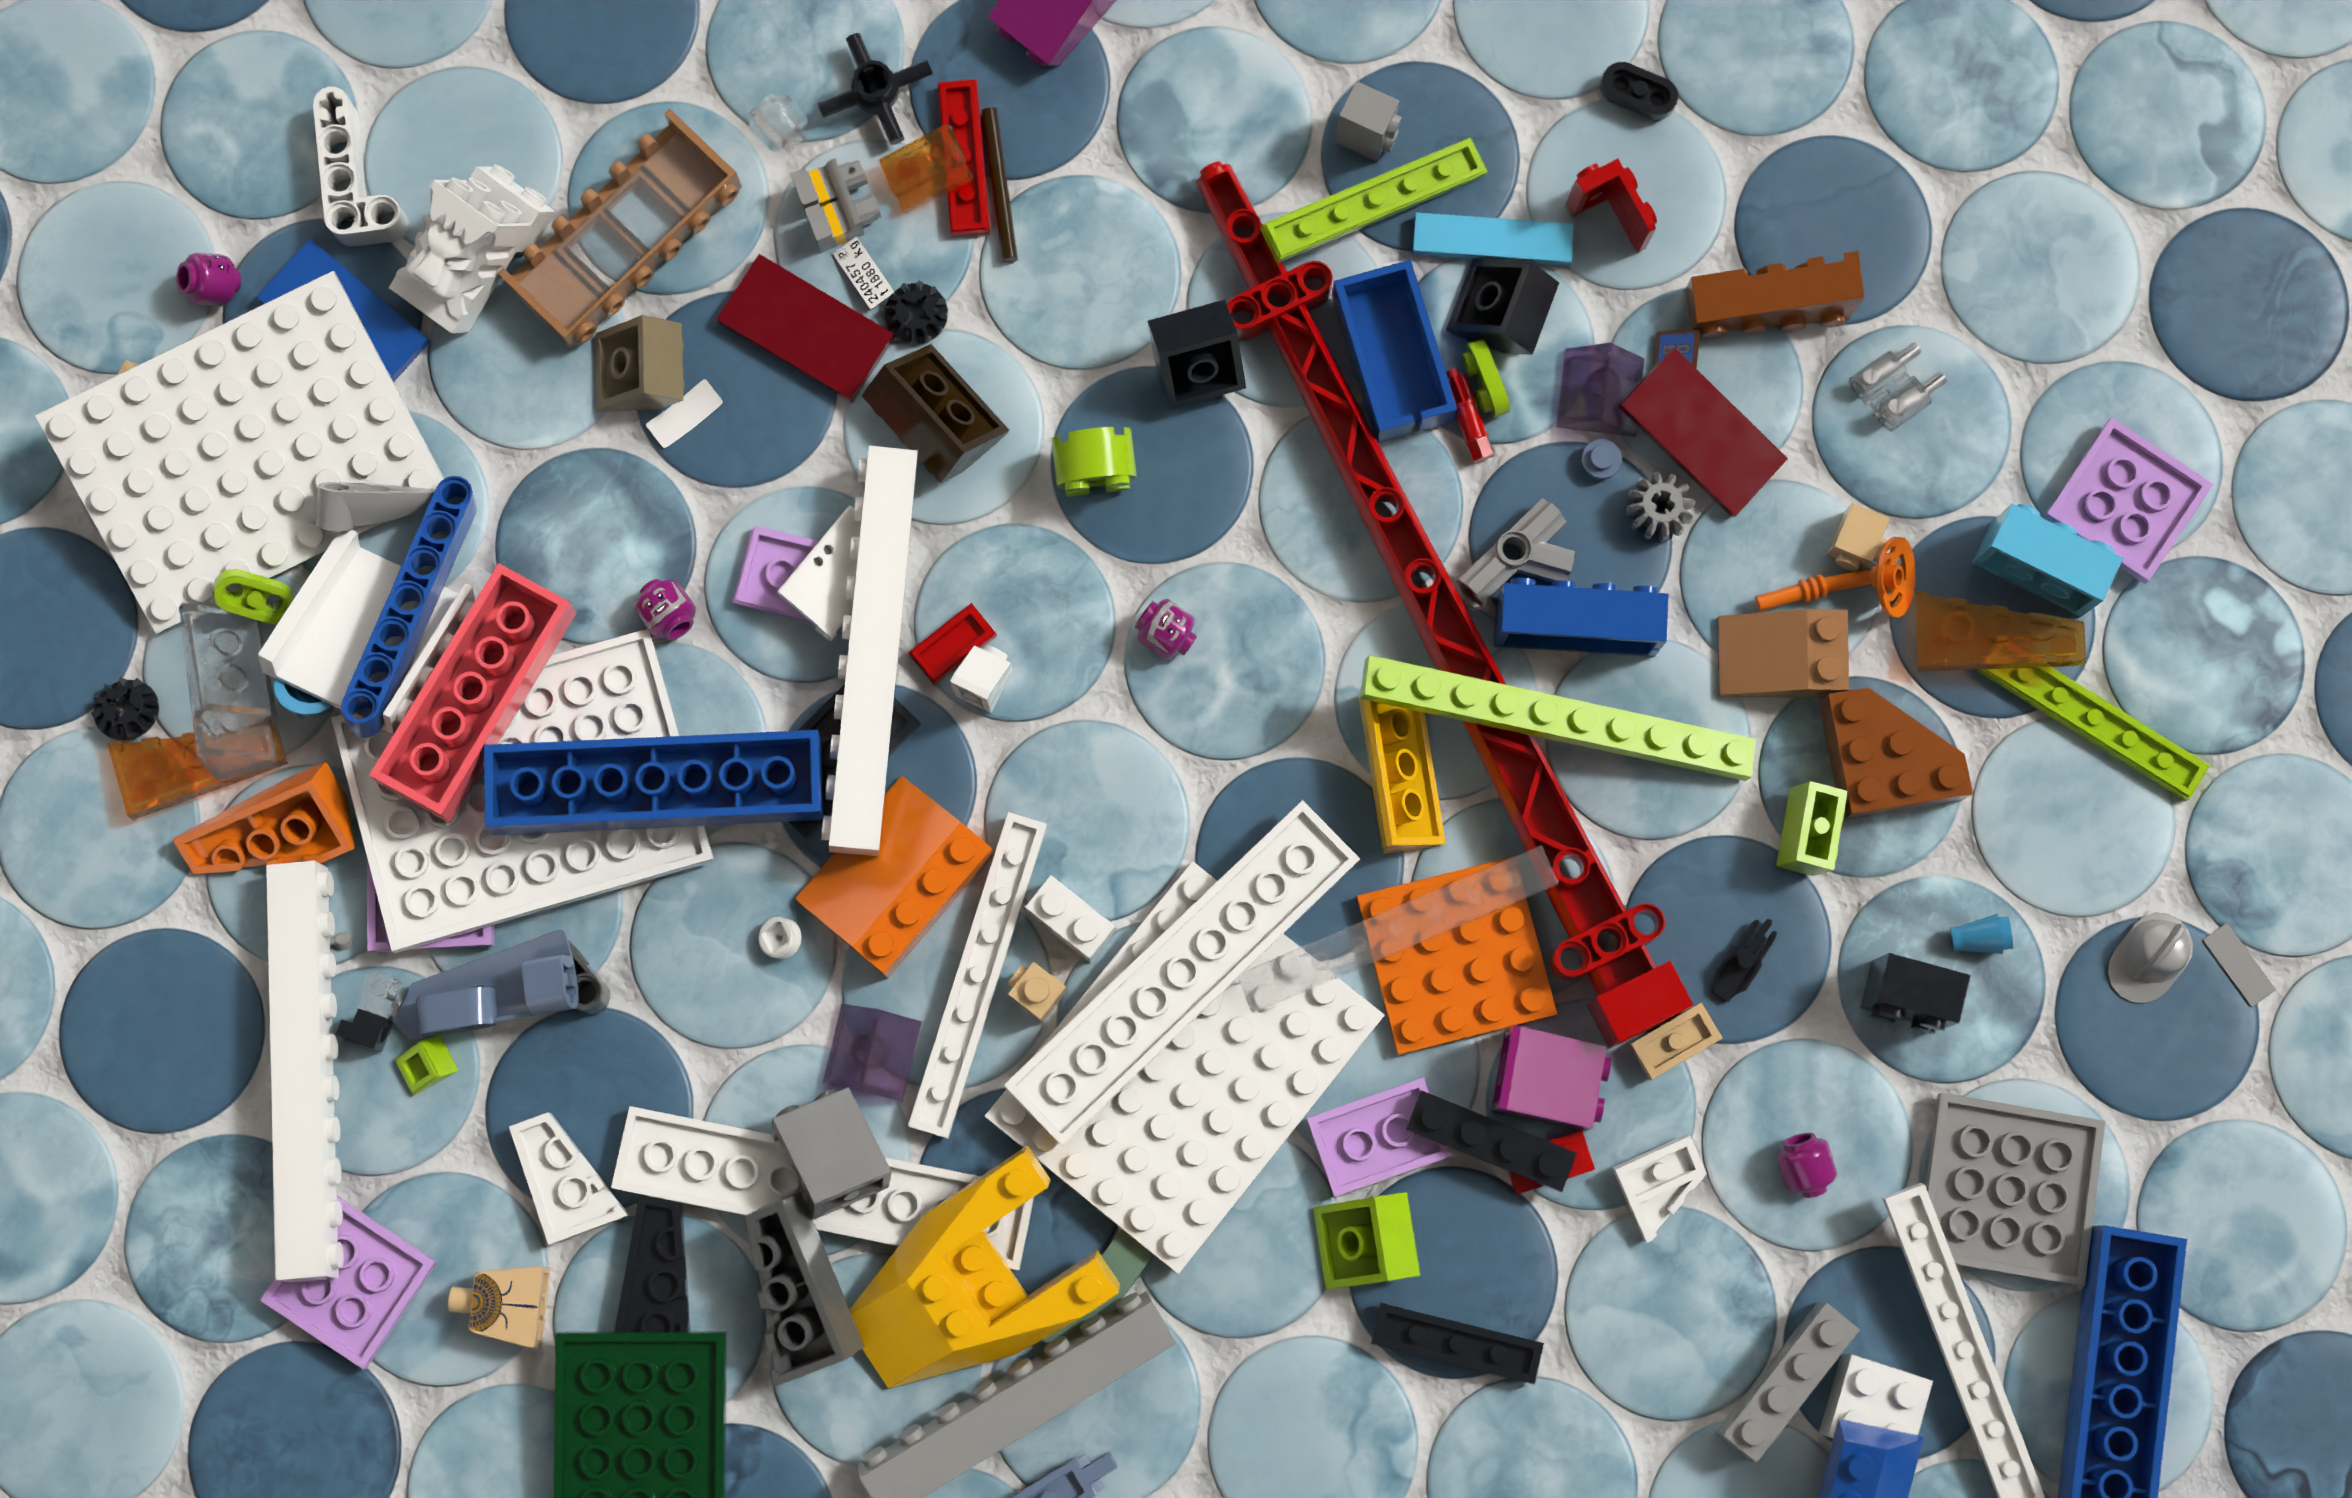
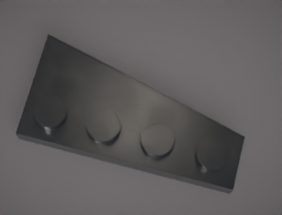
M639 1195L614 1331H691L682 1202Z

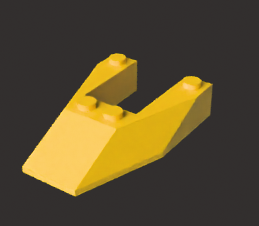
M1028 1145L923 1214L849 1309L864 1344L862 1350L888 1389L1016 1355L1084 1317L1119 1293V1281L1099 1251L1096 1250L1027 1295L985 1232L986 1228L1049 1186L1051 1179Z

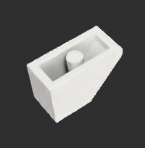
M986 645L984 650L974 646L950 681L955 696L992 713L1013 671L1011 663L1006 661L1008 655L989 645Z

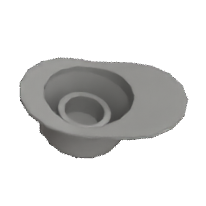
M2155 912L2143 916L2136 922L2116 947L2108 964V977L2111 986L2118 995L2130 1002L2148 1003L2157 1000L2166 993L2187 967L2193 954V941L2189 930L2179 919L2167 913Z

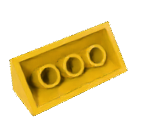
M1360 688L1358 698L1383 854L1445 845L1425 713L1360 699Z

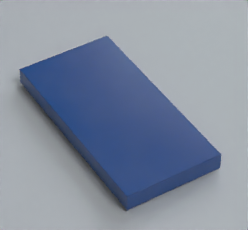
M309 239L259 293L257 298L263 304H266L325 274L335 271L390 377L395 382L431 341L319 245Z

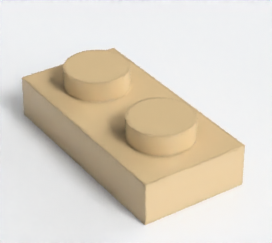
M1699 1003L1629 1044L1649 1080H1653L1723 1039L1703 1004Z

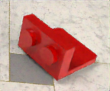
M1619 159L1602 167H1599L1596 163L1581 170L1576 175L1578 179L1575 180L1574 185L1571 187L1572 190L1566 202L1572 217L1608 200L1636 252L1646 249L1656 230L1657 217L1648 202L1643 203L1636 191L1638 184L1633 172L1628 167L1623 168Z

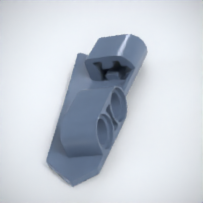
M556 930L412 983L393 1023L409 1040H417L495 1026L497 1021L576 1008L579 999L577 977L566 932L564 930Z

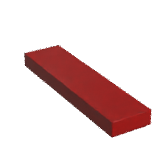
M977 79L937 82L951 238L991 234Z

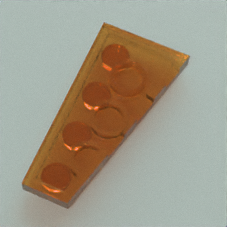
M1915 590L1918 672L2085 666L2086 664L2084 622L2035 612L2025 614L2009 611L2008 607L1992 604L1991 607L1967 603L1966 599L1950 597L1949 599L1930 596L1928 592Z
M273 723L220 729L216 733H184L182 737L143 738L141 742L124 744L122 741L107 743L127 816L132 820L288 764L278 728Z

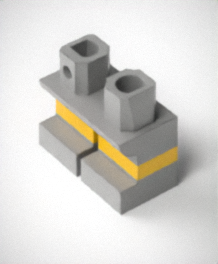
M834 158L823 167L808 172L804 168L790 173L821 253L851 241L856 236L858 238L864 235L863 226L881 218V213L873 193L852 201L849 191L868 184L859 160L838 166Z

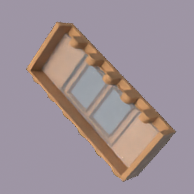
M671 109L664 113L669 125L654 139L649 134L642 136L637 143L640 153L626 166L620 161L615 162L609 169L612 179L598 193L591 188L587 189L580 197L583 207L569 221L564 216H559L555 219L551 226L555 234L544 245L538 248L534 243H531L525 248L523 256L527 261L512 275L504 268L498 272L504 284L571 350L578 344L587 342L596 332L597 326L607 316H613L623 307L625 303L624 298L635 288L640 289L644 287L653 277V270L664 260L666 262L672 260L682 248L681 243L692 233L698 234L710 222L711 216L721 207L729 205L737 197L739 189L742 187L737 172Z

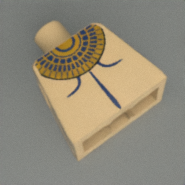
M536 1266L476 1272L473 1288H451L448 1310L449 1312L470 1314L469 1331L472 1333L525 1347H542L551 1267Z

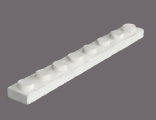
M1010 812L1007 814L908 1127L949 1139L1047 830L1046 823Z
M1919 1183L1882 1197L1997 1498H2045L1925 1184Z

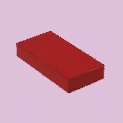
M970 603L908 653L935 686L961 665L974 646L982 649L997 637V633L975 606Z

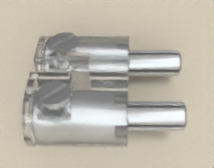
M1911 343L1896 355L1891 351L1885 352L1849 378V384L1853 392L1866 407L1868 405L1871 406L1874 410L1873 415L1891 432L1932 403L1930 394L1947 383V378L1939 371L1922 384L1915 376L1910 377L1906 372L1907 367L1905 365L1921 354V349L1916 343Z

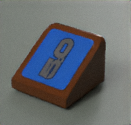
M1700 330L1657 331L1653 368L1674 347L1697 368Z

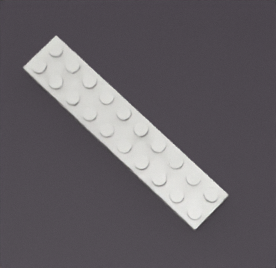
M1302 800L1007 1081L1004 1087L1062 1147L1353 868L1360 858Z
M629 1106L611 1188L742 1215H748L767 1204L800 1191L806 1202L807 1196L780 1141H774L771 1134ZM885 1157L892 1171L889 1188L813 1221L817 1230L899 1246L923 1214L980 1176ZM1034 1197L985 1229V1232L1011 1269L1020 1270Z

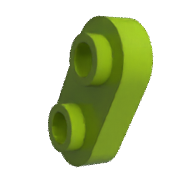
M1483 339L1466 344V353L1462 354L1461 358L1467 375L1469 377L1475 376L1480 388L1476 390V396L1483 413L1490 412L1493 418L1509 413V399L1487 344Z
M229 569L220 573L213 584L214 598L221 609L268 624H278L295 599L292 589L285 583L239 569ZM234 583L241 586L237 591H229L227 589L230 584ZM272 595H277L281 598L276 603L267 601V598Z

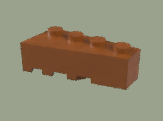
M1859 251L1844 253V261L1833 263L1824 262V256L1808 258L1807 263L1800 264L1795 269L1787 270V266L1782 265V263L1770 264L1757 269L1755 275L1748 276L1746 269H1738L1691 277L1685 288L1690 330H1700L1704 338H1717L1726 335L1727 331L1742 330L1743 334L1752 335L1762 333L1768 327L1781 326L1783 331H1796L1805 328L1806 324L1821 323V326L1824 328L1841 326L1845 324V321L1849 320L1865 297Z

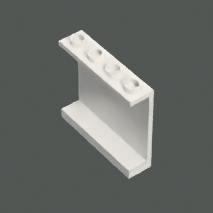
M339 531L258 653L262 672L341 709L344 695L401 566L361 548L356 531ZM465 583L459 593L446 587L443 588L404 680L383 713L385 722L382 727L383 730L394 734L473 606L475 602L473 586ZM408 601L402 605L401 609L413 610L419 605V602ZM400 636L391 637L386 641L385 645L397 646L402 643L404 638ZM377 672L371 676L369 681L382 682L387 678L388 673ZM362 708L356 711L354 716L363 719L368 717L373 710Z

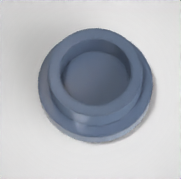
M1598 439L1590 442L1585 447L1581 463L1589 476L1595 479H1608L1618 472L1622 463V455L1616 444L1609 440Z

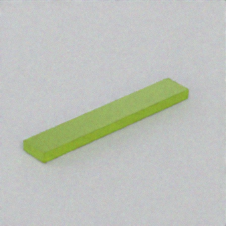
M1470 137L1263 223L1260 230L1278 264L1483 178L1488 172Z
M2001 635L1996 639L1977 672L2184 801L2190 800L2210 767L2207 763Z

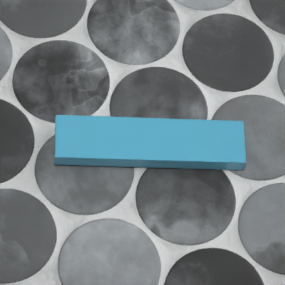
M1416 212L1412 255L1465 259L1532 261L1535 264L1570 266L1572 262L1574 224Z

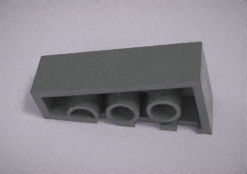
M797 1192L767 1204L746 1215L754 1270L758 1271L761 1291L758 1293L760 1308L765 1309L768 1333L765 1334L767 1350L772 1352L774 1370L771 1372L773 1387L844 1361L864 1348L814 1221L806 1208L802 1192Z

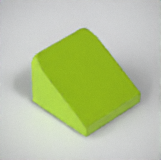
M440 1036L422 1040L394 1059L412 1095L428 1089L458 1071L447 1046Z

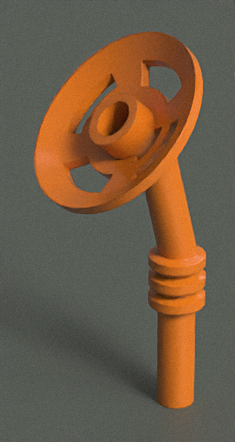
M1892 537L1883 547L1878 565H1875L1873 568L1828 577L1818 574L1815 576V579L1811 576L1806 581L1800 579L1797 585L1756 595L1754 598L1758 611H1763L1800 600L1808 603L1810 598L1813 601L1818 600L1819 596L1826 598L1830 592L1872 585L1873 588L1877 589L1878 598L1884 613L1889 617L1899 618L1908 610L1914 594L1916 569L1913 551L1905 538ZM1898 557H1900L1901 566L1897 565L1896 560ZM1899 595L1896 602L1890 606L1889 601H1893Z

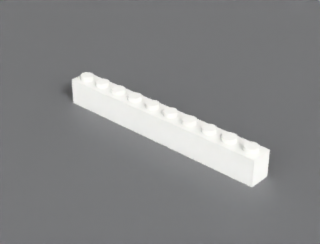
M869 446L868 458H860L858 482H865L864 497H856L854 521H861L860 536H852L850 560L857 561L856 576L848 575L846 599L853 600L852 615H844L842 639L849 640L848 655L840 654L838 679H845L844 695L836 694L834 719H841L840 735H832L830 759L837 760L836 775H828L826 799L833 800L832 816L824 815L822 840L829 841V852L879 856L918 450Z
M315 860L266 865L275 1277L277 1281L288 1283L339 1278V1268L343 1266L344 1251L342 1244L338 1243L337 1227L342 1224L343 1210L340 1201L337 1200L336 1184H339L341 1181L342 1170L335 1152V1142L339 1141L341 1130L339 1120L334 1114V1100L339 1098L338 1078L336 1075H333V1059H336L338 1056V1041L335 1034H332V1018H335L337 1015V1001L334 993H331V977H334L336 973V960L334 954L330 952V936H333L335 933V921L332 912H329V896L333 895L334 881L328 868Z

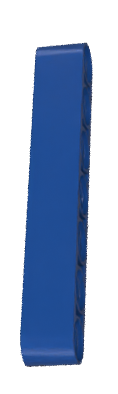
M446 477L437 485L341 704L342 714L348 729L357 737H372L379 733L384 726L383 713L404 680L475 517L477 508L472 487L463 477ZM453 497L465 498L462 503L457 505L447 503ZM439 531L450 533L448 537L441 540L432 538ZM423 566H433L435 568L426 575L416 573ZM408 601L419 602V605L413 610L401 609L402 605ZM400 636L404 638L402 643L397 646L385 645L386 641L391 637ZM377 672L388 673L387 678L382 682L369 681L371 676ZM370 708L373 710L366 718L356 719L353 717L359 709Z

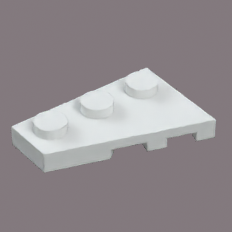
M548 1112L509 1126L548 1245L556 1244L630 1216L552 1113Z

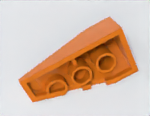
M326 761L286 778L183 832L172 840L193 874L240 871L243 867L314 860L318 863H323L351 851L355 847L347 795Z

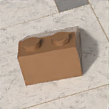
M1802 609L1717 617L1718 697L1824 698L1830 693L1849 691L1848 610Z

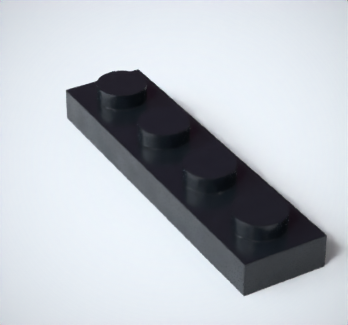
M1420 1091L1406 1130L1558 1192H1563L1577 1155L1576 1152L1425 1091Z
M1384 1303L1379 1304L1370 1343L1535 1384L1544 1346L1542 1342Z

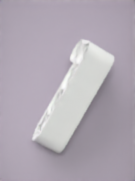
M337 87L321 89L314 98L313 111L323 213L326 226L336 239L345 246L354 247L393 242L401 239L408 230L409 221L399 204L388 195L366 197L359 118L355 106L343 90ZM335 112H336V119H337V121L339 122L340 125H337V123L335 122V120H334L333 117L331 116L332 114H335ZM347 142L344 151L332 154L335 145ZM346 179L351 180V184L346 190L341 192L335 191L338 183ZM388 212L395 213L391 222L385 225L379 224V219L383 214ZM355 217V221L350 228L345 230L339 229V225L345 218Z

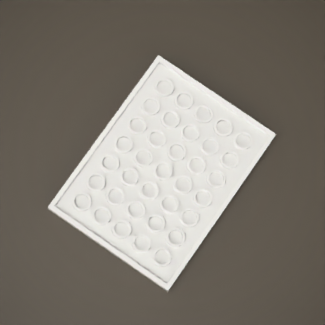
M335 271L325 274L35 415L156 634L216 605L213 584L216 577L226 570L239 569L271 578L326 551L339 531L323 530L316 526L319 484L325 482H345L436 489L440 481L445 479ZM379 524L357 526L351 530L361 534ZM235 583L227 587L229 591H237L241 588L239 584Z
M641 630L552 655L498 744L680 736L649 630ZM343 715L331 718L388 940L393 953L409 950L714 861L705 825L493 835L485 827L484 768L451 823H448L384 788L369 776L394 734L381 729L379 733L372 737H357L348 729Z
M1192 861L1036 1054L1201 898L1217 880ZM1283 934L1062 1147L1007 1089L987 1112L985 1118L1022 1148L1028 1145L1040 1163L1179 1275L1385 1015Z

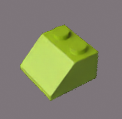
M1407 1192L1313 1207L1326 1290L1420 1276Z

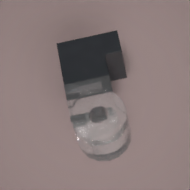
M378 970L371 972L362 982L361 991L363 998L353 1022L341 1019L335 1035L382 1052L405 991L400 979L386 971Z

